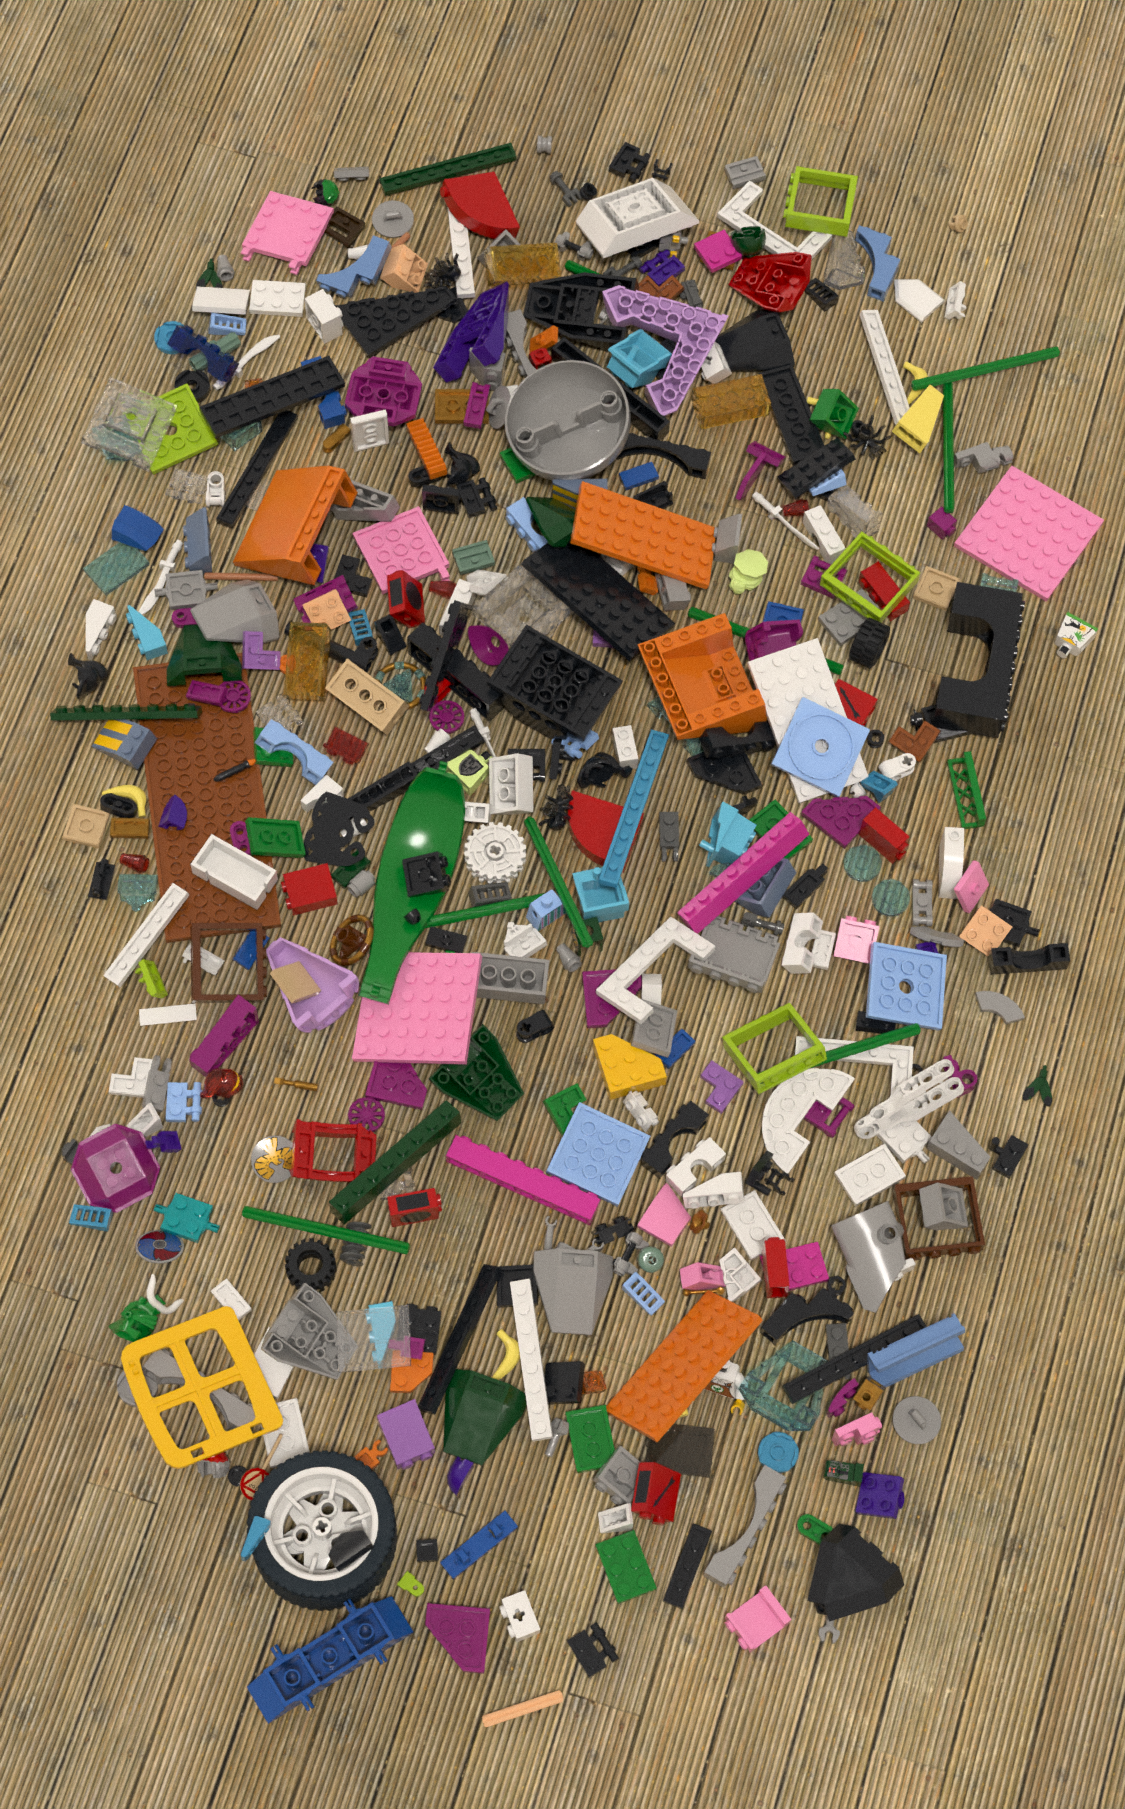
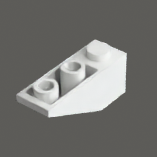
M96 599L92 601L86 612V654L88 660H92L94 655L99 653L102 640L107 638L108 629L115 623L117 618L113 606Z
M742 1173L720 1174L683 1193L685 1209L745 1203Z

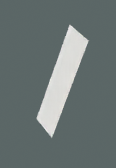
M196 1004L139 1009L140 1026L197 1020Z

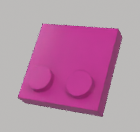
M725 230L694 243V249L711 273L742 259V254L738 253L732 246L731 238Z

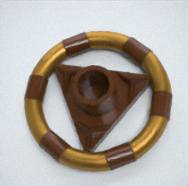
M361 914L352 915L345 919L333 933L329 952L331 959L337 965H352L367 953L374 936L372 921L367 916ZM363 922L367 934L361 933L351 927L350 924ZM338 941L342 943L339 956L337 953ZM358 948H360L359 951H358L354 956H352V957H350V958H347L349 955H351L353 952H355Z

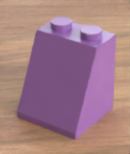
M415 1399L377 1415L378 1426L397 1470L400 1468L403 1470L408 1469L418 1460L426 1461L433 1457L432 1454L435 1453V1447Z

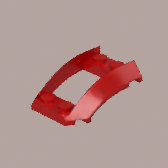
M296 1119L292 1133H294L292 1165L289 1170L292 1177L318 1181L352 1182L375 1162L377 1135L371 1130L368 1131L364 1128L362 1123L330 1124L314 1121L305 1122L301 1121V1119ZM315 1136L355 1138L353 1171L341 1172L313 1169Z

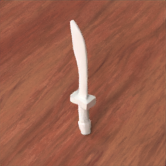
M280 335L269 336L258 342L236 365L230 362L227 365L228 373L221 379H218L212 385L216 391L222 389L235 375L240 378L243 375L241 368L252 357L276 342Z
M758 492L752 495V498L770 513L767 517L771 520L775 517L778 518L806 545L819 550V547L791 526L779 514L782 510L779 505L776 508L773 507Z
M177 540L172 545L166 561H160L159 567L163 570L154 589L163 588L166 582L165 574H169V571L175 572L176 563L173 562L182 548V541ZM154 589L143 602L138 611L140 614L143 615L148 612L158 600L159 596L155 597Z
M471 709V718L484 738L492 758H494L496 755L489 742L491 740L490 730L488 726L484 727L477 709Z

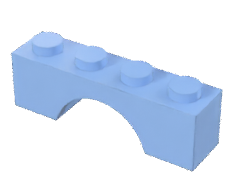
M524 497L506 508L505 518L508 524L516 528L517 534L520 538H524L527 541L531 551H537L548 543L544 536L536 533L531 527L534 516Z
M272 719L255 741L257 745L270 754L278 750L294 754L301 762L302 776L315 785L325 776L333 764V761L328 756L321 754L312 745L305 743L296 734L291 733L279 722H275Z

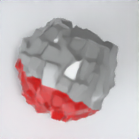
M225 1452L197 1462L198 1472L201 1473L203 1478L209 1474H212L213 1478L225 1477L230 1467V1462Z

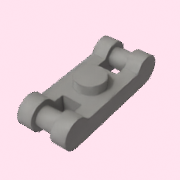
M913 879L912 926L926 924V926L932 927V880L924 882L919 881V879ZM919 889H925V893H919ZM919 914H925V917H920Z

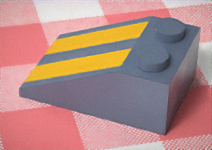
M607 479L552 480L553 498L576 509L579 487L582 481L608 490Z
M111 719L106 722L91 747L138 770L157 738L150 729L126 719Z

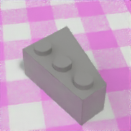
M353 480L351 482L358 493L351 508L333 504L331 507L337 520L388 522L392 521L400 508L394 495Z
M950 1110L926 1148L966 1174L973 1176L976 1180H978L990 1159L987 1152Z

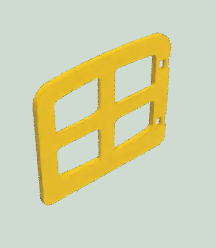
M221 1307L132 1342L122 1351L121 1363L139 1413L163 1460L172 1468L181 1469L188 1467L198 1461L225 1452L264 1434L274 1432L283 1425V1417L238 1318L231 1307ZM215 1330L226 1346L234 1366L211 1376L202 1377L198 1373L185 1341L204 1332ZM170 1348L185 1380V1384L181 1388L154 1398L150 1394L143 1375L140 1359L161 1349ZM241 1381L250 1399L255 1419L245 1425L225 1431L211 1402L210 1394L215 1390ZM191 1401L196 1405L210 1438L188 1448L179 1449L171 1438L160 1413ZM259 1424L262 1425L263 1430L252 1433L250 1428ZM202 1448L204 1454L193 1458L191 1452Z

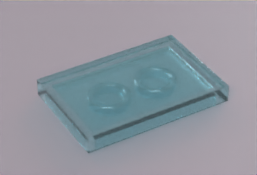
M119 542L85 566L83 571L107 596L148 567L150 563L137 548Z

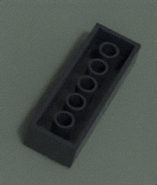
M422 623L407 637L408 654L432 673L431 662L434 657H437L438 650H436L439 639L442 640V638L436 634V631L431 626ZM453 648V659L445 675V679L451 683L448 688L473 709L476 708L480 715L490 722L505 708V705L502 703L503 694L487 685L490 676L486 672H481L472 660L468 661L459 649Z

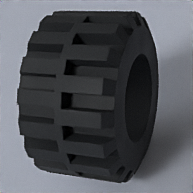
M870 617L866 619L852 643L849 659L869 669L877 663L890 635V627Z
M309 1238V1242H306L305 1239L301 1240L300 1245L295 1243L293 1245L294 1249L290 1248L288 1256L285 1258L286 1274L291 1285H295L298 1290L303 1283H307L315 1290L320 1289L321 1292L324 1291V1287H329L331 1280L334 1281L337 1270L332 1249L330 1250L327 1244L323 1245L321 1240L314 1242V1239ZM307 1258H317L323 1263L321 1270L313 1275L302 1273L299 1270V1266Z

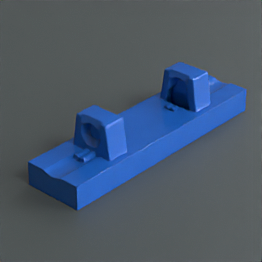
M506 1511L502 1512L440 1562L441 1566L454 1580L518 1529L517 1524Z

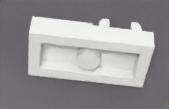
M960 281L949 288L945 318L950 320L953 317L957 319L965 317V314L961 313L966 309V306L962 304L965 296V283Z
M191 943L182 955L185 957L183 963H186L187 960L191 961ZM200 947L201 968L216 976L225 960Z

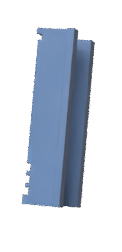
M953 1313L951 1318L947 1317L887 1345V1348L884 1349L883 1347L881 1351L877 1350L874 1354L873 1352L868 1353L867 1371L871 1378L885 1387L895 1384L964 1351V1346L958 1336L965 1333V1328L961 1325L955 1313Z

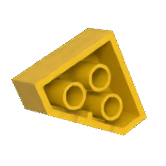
M613 1034L593 1039V1050L609 1100L627 1096L630 1091L632 1093L634 1091L641 1092L666 1085L667 1076L660 1058L640 1048L631 1046V1043Z

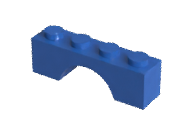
M321 356L300 362L301 366L319 360ZM338 390L326 394L323 402L318 405L319 416L324 429L345 423L347 412L345 406L339 402L341 397Z

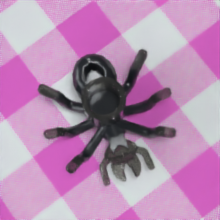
M448 253L445 255L448 265L445 261H439L438 257H435L436 264L430 272H425L427 275H424L429 282H425L423 286L436 289L442 287L444 281V284L450 287L449 280L457 281L461 275V270L457 263L459 254L456 253L453 258L454 265L451 264Z
M871 415L869 424L855 420L851 426V434L843 432V435L847 436L850 442L859 441L857 445H850L854 450L865 444L861 451L862 456H864L867 446H869V457L872 460L875 459L874 456L879 457L880 453L883 454V451L887 452L883 446L878 444H883L886 440L891 439V436H885L882 440L873 439L878 437L886 427L885 424L882 425L873 434L872 423L874 415Z
M563 784L558 785L557 799L544 794V797L550 801L539 810L543 811L545 816L551 818L541 821L539 823L540 826L549 823L550 829L561 830L566 825V820H570L571 817L565 813V809H573V806L569 804L574 799L569 794L570 786L567 785L566 788Z

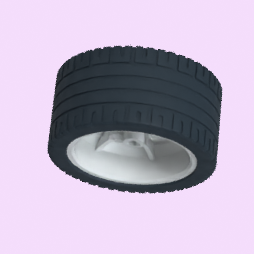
M322 1450V1452L313 1451L312 1453L305 1452L303 1455L298 1454L292 1459L285 1460L286 1462L277 1465V1468L270 1471V1474L263 1479V1483H260L258 1490L253 1495L254 1499L251 1500V1508L248 1511L247 1535L254 1516L271 1521L270 1529L252 1553L260 1574L278 1596L304 1609L306 1607L308 1610L317 1609L318 1611H324L327 1609V1611H331L335 1608L342 1609L345 1606L343 1603L345 1601L348 1603V1599H351L353 1603L359 1602L361 1598L367 1597L368 1593H372L375 1587L380 1585L395 1557L397 1526L394 1507L386 1486L378 1478V1475L374 1471L372 1472L369 1466H365L362 1461H357L355 1457H349L344 1453L328 1452V1450ZM323 1494L316 1506L304 1500L313 1495ZM343 1499L348 1501L356 1511L342 1512ZM326 1506L334 1508V1511L329 1515L322 1512ZM288 1516H290L296 1527L284 1534L285 1523ZM364 1530L374 1548L340 1572L336 1568L326 1570L330 1561L328 1554L332 1544L340 1534ZM302 1532L308 1534V1538L305 1541L297 1539V1536ZM304 1553V1566L298 1563L291 1555Z

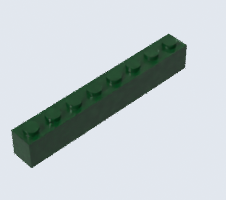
M447 1100L443 1102L329 1201L331 1212L345 1225L461 1124L460 1112Z

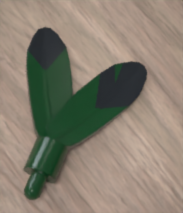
M212 258L209 259L207 269L197 281L196 289L197 287H206L209 281H211L214 288H223L221 280L214 270Z
M1046 1065L1043 1066V1069H1040L1039 1077L1024 1091V1101L1032 1099L1040 1090L1043 1103L1047 1107L1051 1106L1052 1094L1046 1080L1048 1074Z

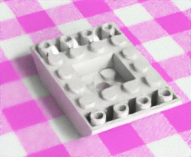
M650 178L589 200L577 218L576 224L599 254L605 258L622 251H627L638 245H643L649 241L660 239L668 234L676 233L679 230L690 228L693 225L699 224V220L670 186L655 178Z

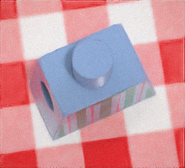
M550 890L531 902L526 918L534 928L540 931L566 914L560 898L553 890Z

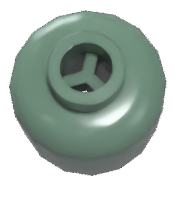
M646 1246L639 1251L637 1263L646 1272H657L664 1264V1256L658 1248Z

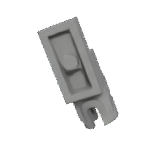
M988 442L955 453L954 467H966L972 463L977 473H983L999 468L1000 464L1005 466L1012 463L1013 453L1008 445L991 449Z

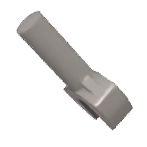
M555 1418L551 1422L553 1438L550 1439L545 1454L550 1457L553 1456L560 1436L567 1435L569 1430V1422L559 1418Z
M828 1616L826 1617V1625L823 1628H819L818 1636L823 1643L825 1633L830 1632L832 1634V1644H834L839 1638L840 1631L834 1627L835 1620L829 1622Z

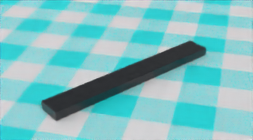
M288 410L278 413L216 517V522L230 528L234 527L297 421L298 414Z
M483 1264L419 1402L418 1408L421 1412L436 1414L502 1271L498 1266Z
M920 1314L795 1378L784 1384L782 1388L790 1402L794 1404L866 1366L868 1353L873 1352L874 1354L877 1350L881 1351L883 1347L885 1349L887 1345L927 1326Z

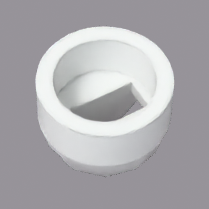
M859 782L855 783L850 789V794L855 793L853 798L866 795V791Z

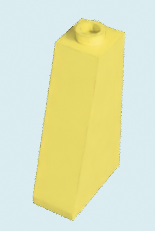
M929 385L898 421L892 432L918 453H921L929 442L944 395Z

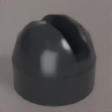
M417 908L406 914L404 918L409 924L415 925L421 920V915Z

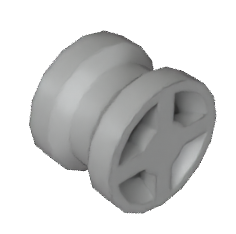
M538 135L537 153L543 151L551 154L552 136L545 138L542 135Z

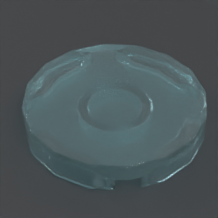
M860 845L850 848L845 855L843 864L844 870L850 878L859 882H868L879 874L882 861L879 853L874 848Z
M887 879L875 886L871 899L873 906L879 913L891 917L898 916L907 909L910 894L907 887L900 881Z

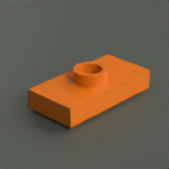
M553 325L530 339L529 354L539 348L548 349L555 345L558 341V327Z

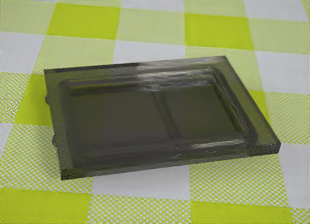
M673 1424L658 1442L648 1438L645 1462H656L681 1473V1475L710 1478L711 1465L713 1464L712 1454L715 1429Z

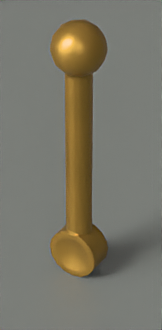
M718 1287L709 1291L717 1293V1295H723L724 1288ZM684 1289L682 1293L684 1296H689L690 1294H705L708 1290Z

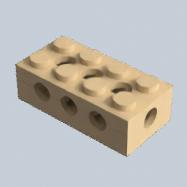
M346 659L325 687L326 690L386 735L390 733L410 706L349 659ZM356 683L355 687L350 689L351 685ZM370 694V697L365 700V696ZM384 704V708L379 711L380 706Z

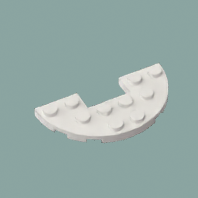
M807 1069L782 1082L773 1091L764 1109L762 1134L766 1149L774 1154L772 1160L783 1172L790 1173L810 1144V1141L799 1135L795 1130L815 1101H818L833 1112L854 1082V1077L835 1069Z

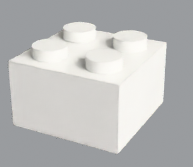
M322 289L304 298L306 318L324 344L343 335V322L341 320L343 315L340 308L334 306L330 294H326Z

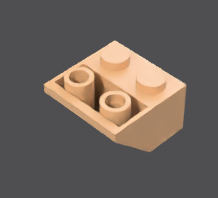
M401 244L391 248L380 278L392 288L410 292L414 291L416 293L420 290L428 263L405 244Z

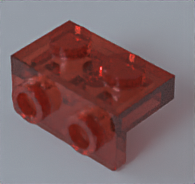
M334 727L328 742L324 743L323 747L327 748V753L333 756L339 754L343 756V761L353 765V763L360 764L369 743L338 727Z

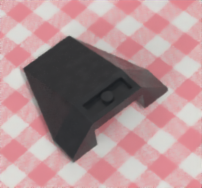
M761 309L752 312L718 335L715 341L720 345L731 372H764L791 364L795 367L790 339L778 312Z

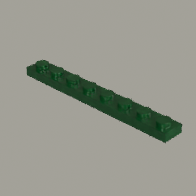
M507 143L379 178V182L384 195L387 196L517 160V156L512 143Z
M194 703L184 704V706H177V704H167L166 706L149 704L147 707H140L139 704L129 705V707H122V705H112L110 707L94 705L92 708H85L84 705L74 706V708L57 706L50 713L51 721L198 718L202 713L201 706H195Z

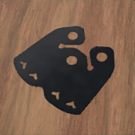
M327 791L323 793L316 802L312 812L313 827L307 831L304 839L305 860L336 866H350L365 857V850L360 842L355 841L345 848L344 851H341L340 848L351 842L354 834V827L349 820L350 817H354L353 821L360 833H365L374 826V819L368 809L360 803ZM367 818V825L362 826L360 820ZM341 829H346L347 834L345 837L339 835ZM312 834H314L315 839L310 841ZM354 848L359 851V854L355 857L351 855V851Z

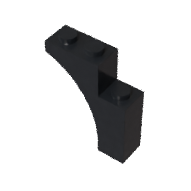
M822 1288L808 1305L801 1295H795L792 1292L761 1327L760 1333L776 1346L789 1331L801 1324L814 1320H835L848 1324L853 1318L854 1312L849 1304L840 1302L837 1299V1295L830 1289Z

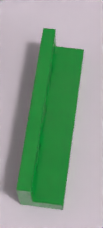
M968 751L963 753L962 758L947 760L961 828L964 829L984 827L986 822V814L972 753ZM962 764L963 771L959 774L953 770L952 765ZM959 779L967 783L964 791L957 787L956 783ZM963 796L971 801L968 808L960 802ZM967 813L972 815L975 822L965 823V815Z

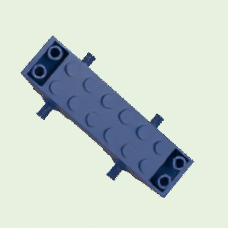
M392 1596L375 1603L372 1602L364 1608L356 1609L352 1600L348 1599V1603L345 1601L343 1604L348 1610L349 1615L346 1619L336 1624L335 1628L303 1648H298L289 1654H283L278 1644L274 1645L277 1652L274 1647L270 1648L276 1658L275 1662L264 1669L263 1673L247 1686L268 1724L301 1703L307 1712L310 1711L309 1706L311 1709L315 1707L310 1700L312 1696L374 1657L377 1658L380 1665L384 1664L383 1661L385 1663L388 1661L383 1652L414 1633Z

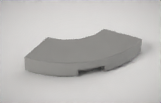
M926 926L911 927L910 929L911 935L927 942L931 941L950 947H961L964 943L962 938L953 933L936 931Z
M992 991L975 993L981 1012L995 1013L1003 1019L1005 1024L1025 1019L1022 1010L1009 997Z

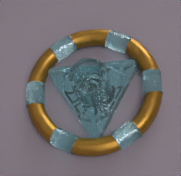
M404 661L393 662L384 666L375 677L380 683L389 671L408 669L401 674L395 675L391 680L382 685L402 700L408 702L407 704L410 706L407 710L416 707L419 704L421 695L424 694L426 676L421 669L414 664ZM411 671L415 673L421 683V689L414 700H412Z

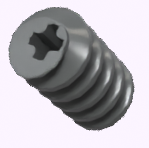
M349 1222L346 1228L370 1234L365 1230L371 1229L372 1226L364 1222ZM343 1240L344 1245L341 1248L340 1260L351 1266H363L364 1264L359 1259H365V1255L360 1252H366L367 1248L362 1246V1244Z

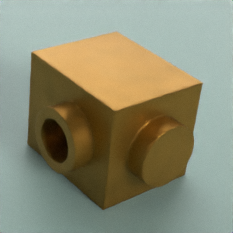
M869 1376L853 1400L856 1401V1405L861 1409L871 1410L886 1387Z

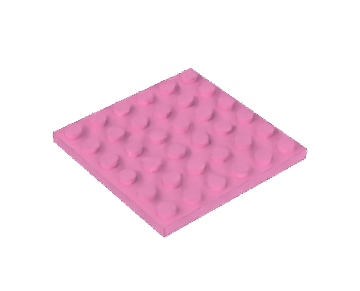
M1011 466L955 541L954 547L1047 602L1100 529L1104 519Z
M409 952L397 975L389 1005L362 997L352 1055L353 1061L467 1064L482 955L480 953Z

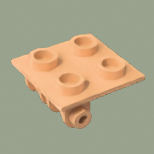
M336 589L303 604L316 633L320 635L351 621Z
M981 905L959 937L988 956L991 948L999 947L1012 926Z

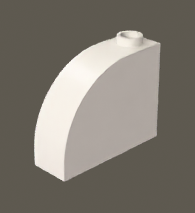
M944 828L939 844L938 898L958 899L954 888L962 877L964 828Z

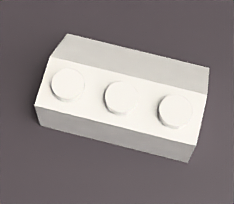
M517 753L489 758V789L492 815H519L533 812L532 756Z

